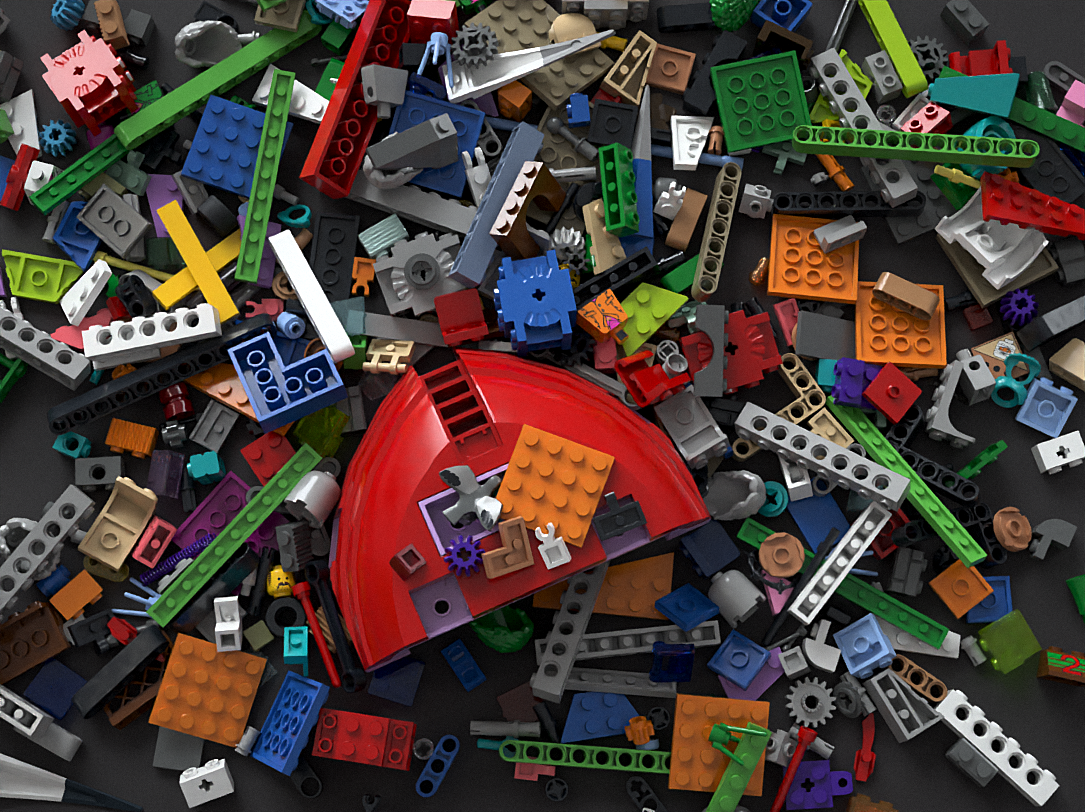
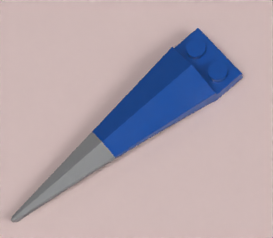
M647 84L631 145V152L633 154L632 166L635 174L634 186L638 199L636 205L640 219L638 224L639 232L621 238L618 237L626 258L646 246L653 256L654 248L650 88Z

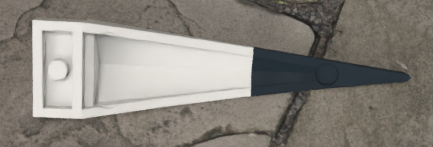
M0 753V797L86 804L141 812L144 809L131 802Z

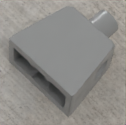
M375 64L361 68L366 104L377 106V118H390L391 108L400 106L404 102L408 71Z
M963 349L956 353L958 360L964 363L958 381L968 405L970 406L989 399L996 381L982 356L976 355L972 357L968 349Z

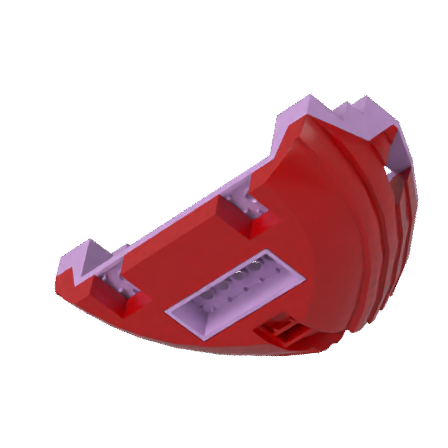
M453 347V353L457 361L420 377L412 365L409 366L407 373L402 375L380 404L348 464L341 496L333 520L328 565L330 570L329 577L347 629L367 673L405 657L411 654L409 650L411 647L663 536L668 541L709 523L711 516L692 475L679 453L675 450L671 440L655 424L648 421L635 410H631L625 404H622L615 394L569 370L523 357L519 358L516 355L505 352ZM524 424L615 457L593 518L610 512L604 496L614 492L620 507L639 501L647 524L627 531L622 536H615L601 542L592 519L582 548L565 543L572 559L549 570L538 549L539 545L544 544L543 541L536 537L535 531L526 528L534 560L533 565L492 579L487 578L484 564L476 563L480 570L478 573L473 568H470V577L466 576L465 570H462L460 577L457 576L456 571L458 567L453 571L448 570L449 565L453 562L445 563L444 558L452 555L445 553L444 549H453L449 542L451 539L456 544H459V535L463 536L464 542H467L469 535L472 536L473 541L471 545L476 541H480L481 545L476 550L484 549L485 553L501 548L503 544L498 528V523L500 522H497L491 531L485 529L479 519H476L470 525H463L459 529L451 526L443 511L456 505L460 496L458 492L441 480L439 476L440 471L453 466L468 465L474 472L479 485H484L494 475L499 476L503 480ZM412 543L427 562L408 579L403 581L390 566L389 562L395 554ZM466 550L461 551V555H458V558H462L463 562L468 561V557H471V554H467ZM439 601H446L449 604V609L444 614H439L435 610V605Z

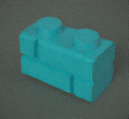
M215 451L206 452L203 456L201 454L190 456V463L187 464L189 476L193 477L194 481L198 480L202 485L213 483V481H222L227 475L224 460Z

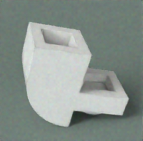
M238 596L215 598L217 652L241 650L242 617L239 610Z
M821 619L818 624L814 623L810 636L813 637V640L809 638L803 639L802 651L810 665L828 673L835 672L841 650L824 644L831 622Z

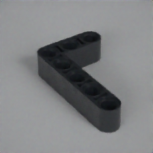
M912 404L900 421L895 425L893 424L885 437L886 440L906 462H915L911 468L929 489L964 507H976L980 503L981 497L979 488L974 482L909 449L925 423L922 409L918 405ZM911 415H918V418L915 420L908 419ZM907 433L904 438H897L898 434ZM928 471L935 472V474L931 477L924 476V474ZM948 481L955 483L950 488L944 487V484ZM967 492L975 493L971 498L964 497V494Z
M980 501L974 508L962 506L949 510L987 554L985 560L979 563L982 568L990 569L1006 562V548L996 538L993 528L994 517L985 502ZM925 518L903 524L893 529L891 533L892 541L898 547H906L939 537L938 533Z

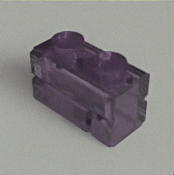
M153 450L147 489L153 491L157 498L178 499L185 454L169 450Z

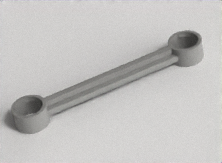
M550 348L546 349L542 354L529 352L536 360L548 359L622 398L629 409L638 410L641 408L637 404H629L626 401V397L630 392L624 384L584 363L583 366H580L576 362L574 368H571L567 363L564 367L560 361L557 362L553 358L554 355L549 352Z

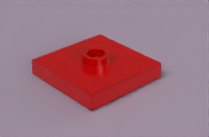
M889 361L864 390L862 396L895 425L919 397L922 390Z

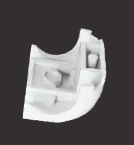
M981 186L963 208L951 217L944 216L935 228L948 243L951 244L957 240L964 249L972 254L977 262L986 268L982 275L997 290L1020 276L1049 243L1044 234L1039 232V230H1035L1034 227L1021 229L1018 224L1008 223L1006 226L1001 225L998 220L990 219L989 222L983 221Z

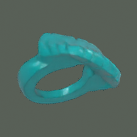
M315 0L306 1L305 6L312 16V24L324 25L333 21V19H330L325 14L320 13L319 9L318 13L312 6V3L315 6L317 5Z
M295 205L279 212L277 217L290 227L308 228L312 213L305 205ZM303 209L306 211L304 216L296 220L289 218L290 213L294 210Z
M1021 353L1010 354L1003 361L1006 365V377H1012V368L1020 361L1027 363L1030 371L1026 380L1019 381L1023 386L1029 384L1035 376L1037 377L1040 374L1041 365L1037 360Z
M999 376L995 379L996 385L991 397L996 404L1005 408L1024 404L1028 393L1019 381L1006 376ZM1008 387L1015 392V397L1013 400L1005 401L998 396L997 391Z

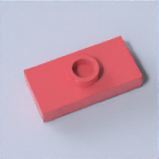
M795 298L773 305L787 346L793 345L791 339L792 330L798 321L799 308Z

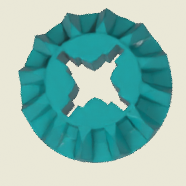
M768 481L764 483L766 494L771 496L776 494L775 500L777 505L772 503L768 505L769 499L766 496V501L758 512L766 517H777L780 513L785 512V508L789 504V494L780 483Z

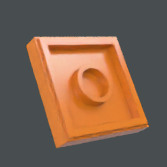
M960 559L928 583L957 619L994 591L974 566L967 568Z

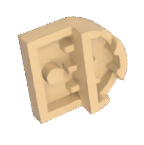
M567 13L558 16L553 21L549 30L550 42L554 41L556 44L597 34L592 21L585 15ZM601 42L589 46L570 56L599 48L601 46Z

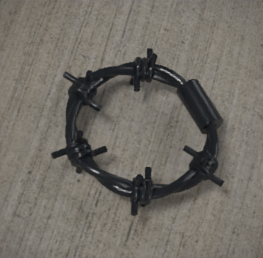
M754 549L749 553L744 551L748 555L747 565H749L753 573L749 577L756 579L755 584L760 580L767 586L779 591L778 594H782L784 590L795 587L799 582L801 574L798 572L791 576L793 579L789 585L782 583L783 580L774 583L764 579L763 577L766 576V573L762 574L760 572L761 567L757 571L754 568V561L759 563L756 560L759 550Z

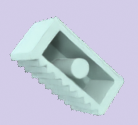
M396 213L358 234V239L370 259L389 255L388 252L391 251V248L395 247L394 243L405 239L407 241L410 240L408 232Z

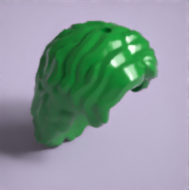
M760 0L709 1L715 25L728 32L738 31L750 19L753 10L760 2Z
M509 605L469 622V626L476 632L477 637L486 646L500 653L516 652L522 649L534 632V624L525 611L520 608L514 610Z

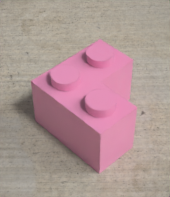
M1075 80L1064 97L1062 106L1056 115L1084 128L1085 84Z

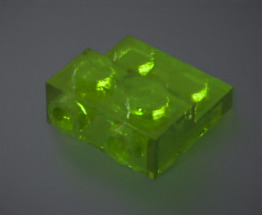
M329 405L302 417L292 434L300 438L298 441L300 444L304 445L307 443L310 447L315 448L314 451L325 459L326 455L333 458L344 439L339 435L350 419V416L333 405Z
M1018 609L978 631L981 637L978 640L985 652L989 650L993 657L990 659L991 664L996 671L1000 670L1004 674L1025 663L1024 659L1042 649Z

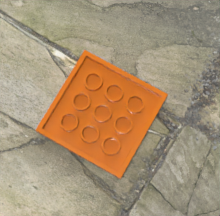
M773 214L767 295L856 304L859 240L824 254L813 232L815 229L837 220Z
M858 281L857 301L855 304L856 359L863 360L867 364L885 366L890 361L896 367L944 369L947 362L943 285L916 284L935 293L940 298L930 320H922L873 296L872 291L877 282Z
M524 424L496 499L503 504L499 518L506 521L518 516L523 517L527 529L535 531L540 527L543 534H549L547 525L552 523L555 527V539L562 536L565 543L582 548L615 457Z
M178 633L148 722L236 748L235 744H239L267 659L238 650L217 652V644Z
M676 693L668 788L715 792L731 758L720 750L713 748V743L708 741L714 724L720 725V723H724L729 726L746 728L750 721L767 729L770 702ZM732 732L731 735L741 739L743 733ZM729 740L727 746L724 744L722 746L734 754L738 743ZM766 747L742 795L762 796Z

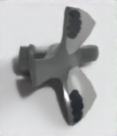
M468 465L453 466L440 471L439 476L441 480L458 492L460 496L456 505L443 511L446 519L452 525H455L458 521L463 525H470L478 516L483 527L491 531L496 525L503 508V504L498 499L492 498L494 491L501 486L502 479L494 475L484 485H479L474 472Z

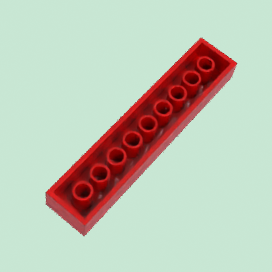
M369 0L300 174V179L332 199L349 195L365 154V149L368 146L378 120L377 106L366 104L364 99L361 68L373 64L398 68V49L402 43H408L410 37L407 13L411 5L409 0Z

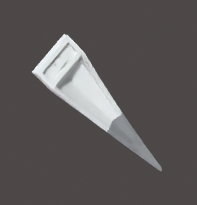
M608 30L547 46L493 54L494 61L487 60L486 67L482 63L479 64V69H476L475 65L467 69L466 63L461 66L458 60L451 62L453 88L449 86L447 64L442 66L449 101L455 104L471 97L476 99L605 40L616 33L614 30Z

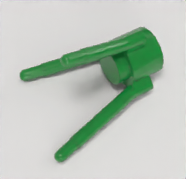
M715 723L708 741L713 743V748L720 750L741 766L744 765V762L722 746L723 744L727 746L729 740L739 743L740 738L732 736V732L767 736L766 732L729 726L724 723H720V725Z

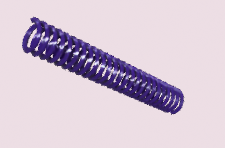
M208 533V536L205 535L199 541L196 540V543L193 542V545L190 544L184 550L181 549V552L178 551L169 559L167 558L160 562V564H157V566L155 565L153 569H149L146 573L143 572V575L140 574V579L145 584L141 586L146 587L153 581L161 578V576H164V574L169 573L175 569L176 564L181 560H187L188 557L194 558L202 553L214 541L213 536Z

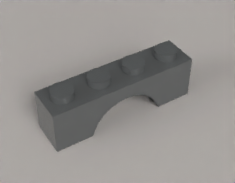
M696 305L695 328L704 332L709 337L712 343L713 354L709 364L701 371L694 373L693 396L722 397V392L727 391V379H723V369L727 370L728 359L723 354L724 347H728V333H724V324H728L729 311L725 310V305Z

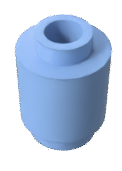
M282 312L278 316L277 327L289 338L295 339L304 333L305 323L296 314Z

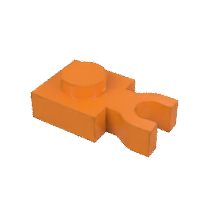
M354 257L352 280L357 282L353 285L352 295H357V290L364 288V296L369 297L368 282L374 283L375 271L373 264L376 263V259Z

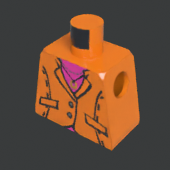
M610 288L577 311L576 324L600 343H604L612 337L618 345H621L629 338V335L623 330L628 316Z

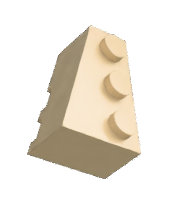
M639 30L599 88L615 98L617 96L622 97L621 103L639 106L657 42Z

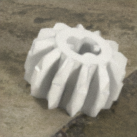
M563 226L561 231L555 229L553 234H550L551 250L556 251V256L559 258L560 263L563 260L568 261L569 257L566 255V252L573 254L574 248H577L580 254L584 251V237H581L580 231L574 232L573 227L570 230H566ZM575 255V261H578V255Z

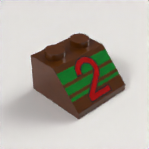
M1053 646L1040 651L1036 678L1085 687V653L1071 651V654L1063 653L1062 648Z

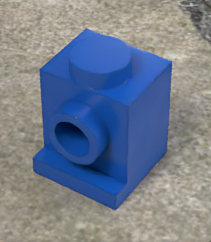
M582 93L571 94L570 104H566L568 118L572 117V119H568L569 128L590 126L588 96Z

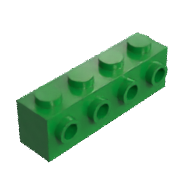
M619 143L598 148L606 231L620 238L638 233L640 219L637 213L636 203L638 199L634 186L635 174L632 166L633 154L631 149Z

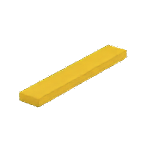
M174 200L157 209V213L205 299L210 305L218 309L220 325L240 315L178 202Z
M240 228L206 252L217 273L238 259L241 247ZM187 266L153 290L152 295L167 311L199 286Z

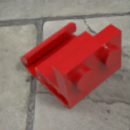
M1006 40L997 41L993 49L969 51L968 56H960V51L948 55L949 68L967 76L1013 73L1012 68H1009L1008 64L1011 53L1010 48L1006 46Z
M649 350L619 359L614 364L616 372L637 405L641 408L663 401L672 395L676 396L686 390L685 385L691 381L688 373L669 379L660 363L651 367L648 366L645 360L654 356Z

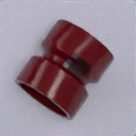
M178 382L158 391L160 401L165 405L163 411L167 421H179L195 413L191 400L187 399L189 393L185 382Z

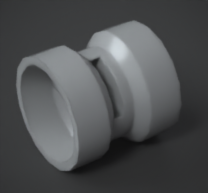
M671 340L660 342L655 354L656 360L660 365L665 363L670 354L679 353L677 344Z
M678 353L670 354L662 365L669 379L682 375L688 367L686 358Z

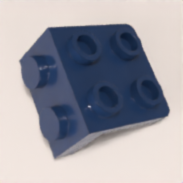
M714 519L691 535L685 536L679 542V550L686 559L689 557L694 564L692 566L698 577L702 576L704 580L740 555V551L718 520Z

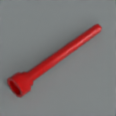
M305 581L291 587L293 595L298 600H301L333 687L339 688L341 680L309 598L311 595L309 582Z
M800 726L797 733L799 743L770 812H780L806 748L812 742H815L818 735L816 731Z

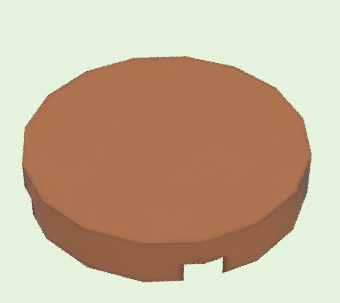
M1006 507L995 514L993 528L1000 544L1008 551L1017 552L1028 547V542L1032 538L1031 526L1025 515L1021 516L1018 513L1020 510L1014 507Z
M785 532L774 533L767 537L761 544L758 553L759 563L763 570L776 578H788L796 574L802 567L805 559L804 548L801 542L796 537Z

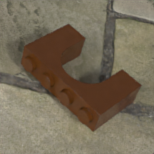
M525 161L489 233L508 257H511V261L535 258L540 250L538 244L530 236L526 226V213L531 200L534 201L540 210L558 212L566 196L565 191L543 162Z

